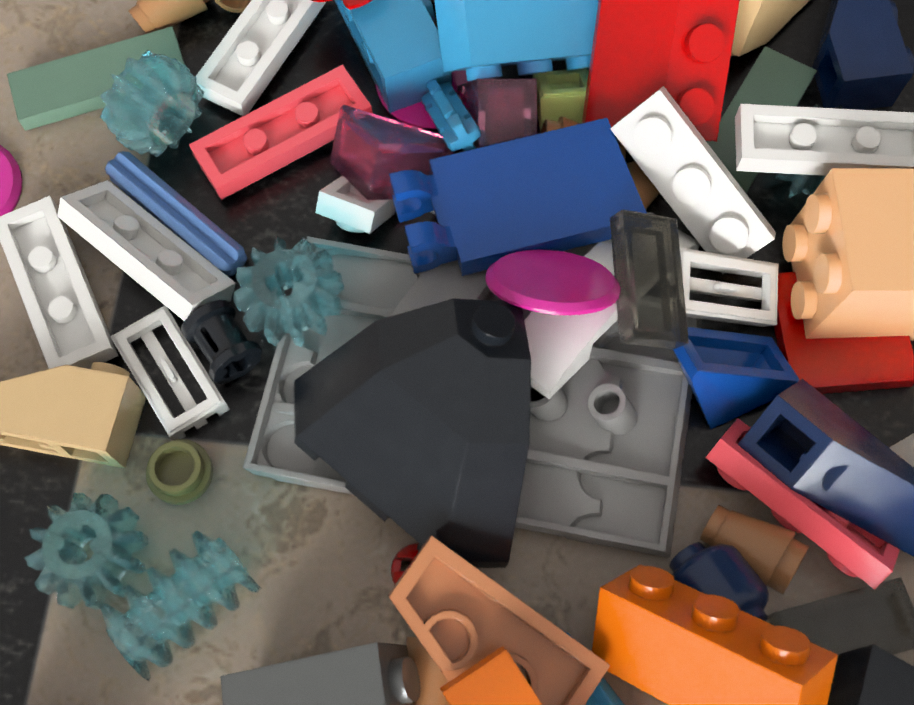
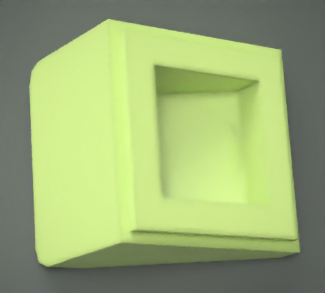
M560 70L533 74L540 131L545 119L558 121L561 116L582 124L589 70Z

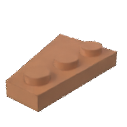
M433 536L428 537L387 595L448 682L504 646L542 705H585L610 667L607 662Z

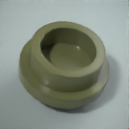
M187 439L172 440L158 447L151 455L146 467V481L152 493L160 500L173 505L187 504L198 499L208 489L213 477V464L208 453L198 443Z

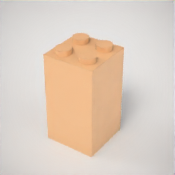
M832 168L815 192L809 195L806 204L792 223L787 225L784 230L782 240L783 255L787 262L792 263L793 272H796L797 282L794 284L791 292L793 316L796 319H803L806 339L909 336L910 341H914V169Z

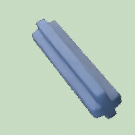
M118 152L113 160L108 161L105 171L116 186L224 274L232 277L245 265L247 255L239 243L130 152Z

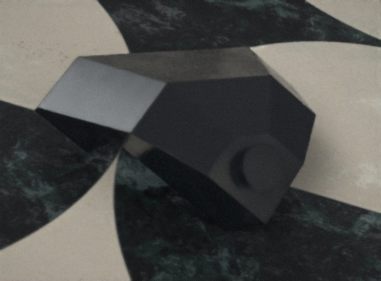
M453 298L376 320L294 381V444L314 461L320 457L347 480L345 488L384 522L390 517L419 542L418 551L428 537L433 536L476 568H506L510 559L530 437L531 357L522 308L505 301Z

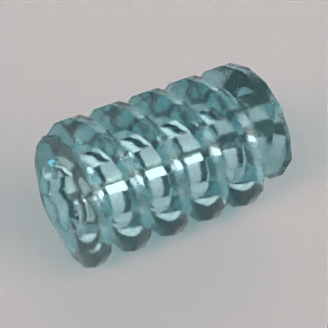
M198 530L194 531L191 536L197 555L193 558L175 548L169 551L175 573L171 576L153 566L149 567L146 572L152 587L150 593L145 594L130 584L124 587L123 590L129 606V610L125 613L107 603L100 607L110 639L132 668L147 681H150L151 675L146 659L159 667L165 668L173 662L174 657L168 640L188 649L195 644L196 637L191 621L209 630L214 629L218 625V619L213 606L214 602L230 611H235L240 607V601L235 588L237 583L254 593L262 589L248 568L220 535L214 540Z

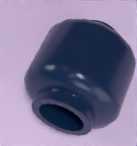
M697 542L681 550L671 560L669 568L673 572L674 580L702 593L728 598L736 603L740 610L761 620H768V615L764 612L769 601L768 589L735 547L717 544L705 548L701 542Z

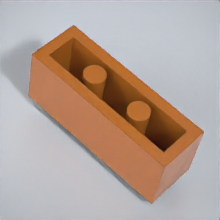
M639 564L600 587L592 652L610 665L607 672L666 704H828L838 654L810 642L809 638L802 632L786 626H774L740 610L737 604L730 599L702 593L674 580V577L668 571L654 566Z

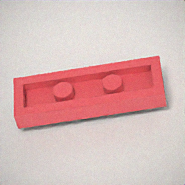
M342 64L190 143L189 146L219 198L223 200L374 119L372 106Z
M737 418L705 458L717 466L719 474L727 483L739 490H748L771 508L773 516L782 526L797 533H803L826 551L829 560L837 569L848 576L859 577L875 590L893 572L900 549L791 490L738 445L751 427Z

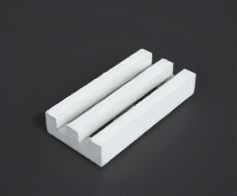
M680 247L665 250L664 263L672 264V274L664 276L663 289L671 290V300L663 301L662 314L758 327L777 325L779 264ZM690 267L762 278V288L690 277ZM691 292L761 302V310L689 300V295Z
M165 305L110 336L172 440L186 437L184 432L193 426L196 429L201 428L208 423L206 418L216 412L220 416L230 410ZM160 325H163L205 393L207 399L201 403L196 404L152 330ZM140 337L186 411L176 418L131 345V342Z

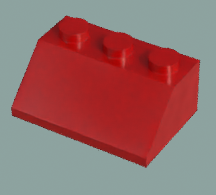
M599 0L582 123L608 118L612 128L618 121L664 86L706 141L717 142L740 0Z

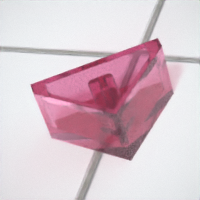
M475 79L457 86V95L481 131V137L473 142L476 148L537 134V79Z
M343 105L339 111L330 163L367 200L393 199L394 192L390 182V173L403 170H417L425 175H430L429 160L451 155L453 152L448 149L440 134Z

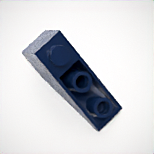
M831 0L812 68L817 70L814 76L824 108L865 110L893 106L908 81L912 78L914 73V57L911 49L904 45L898 27V10L893 0Z
M804 379L778 394L738 445L791 490L914 557V467Z

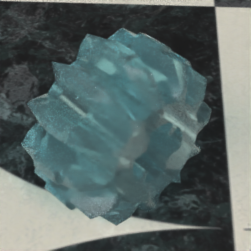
M147 50L139 60L128 57L125 63V70L119 75L110 74L114 83L111 89L103 92L100 96L106 104L100 118L107 124L108 129L117 136L116 140L129 150L134 149L140 155L148 152L159 157L164 153L167 146L177 149L180 138L185 133H193L190 125L194 119L203 113L198 104L203 98L204 91L197 85V78L189 73L190 69L175 58L170 59L165 54H156Z
M276 236L273 245L275 251L266 254L262 250L252 247L251 258L255 266L237 267L236 279L241 288L234 291L233 299L237 309L245 312L243 321L250 332L257 333L264 330L267 342L274 346L287 333H290L294 344L302 347L305 342L303 331L311 328L315 333L325 336L328 326L324 316H340L342 304L340 298L336 295L342 292L344 284L341 274L332 270L334 267L333 260L325 249L313 253L311 243L304 237L292 249H287L285 241ZM293 288L294 294L286 296L285 290Z
M73 493L69 512L58 505L47 506L49 518L53 521L48 530L42 527L29 529L31 538L42 543V548L24 558L29 567L42 571L34 583L36 588L47 595L57 592V603L70 609L76 607L81 600L84 601L87 607L94 610L103 608L107 589L119 597L129 595L128 584L122 577L127 571L134 574H142L146 571L145 563L132 556V553L143 549L149 544L146 534L133 530L139 521L138 514L129 507L118 509V500L109 494H101L93 503L86 494ZM91 541L89 545L94 555L90 560L84 562L87 554L83 547L87 542Z

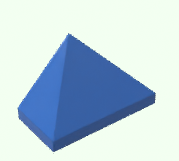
M671 325L665 334L710 429L774 400L778 394L800 381L772 337Z

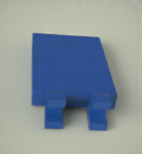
M608 118L430 159V175H425L417 170H403L389 174L394 192L392 196L399 223L415 219L430 211H434L438 223L425 221L405 225V233L409 246H407L408 255L414 274L425 272L441 264L457 260L461 274L465 276L485 271L500 258L514 252L525 250L565 251L645 231L648 221V214L615 135L611 131Z

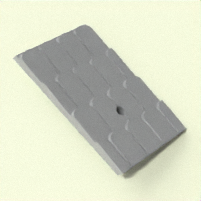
M307 236L243 464L245 470L254 475L273 478L280 482L352 494L345 488L347 480L320 457L314 461L294 444V381L373 322L390 316L421 274H414L408 254ZM490 292V294L485 299L490 301H503L492 292ZM640 297L592 345L589 360L550 399H547L530 386L529 449L515 528L559 535L570 540L658 556H671L674 522L683 467L682 461L684 459L691 408L690 402L693 391L665 334L671 325L701 328L702 319L662 314L663 300ZM522 308L525 320L532 311Z

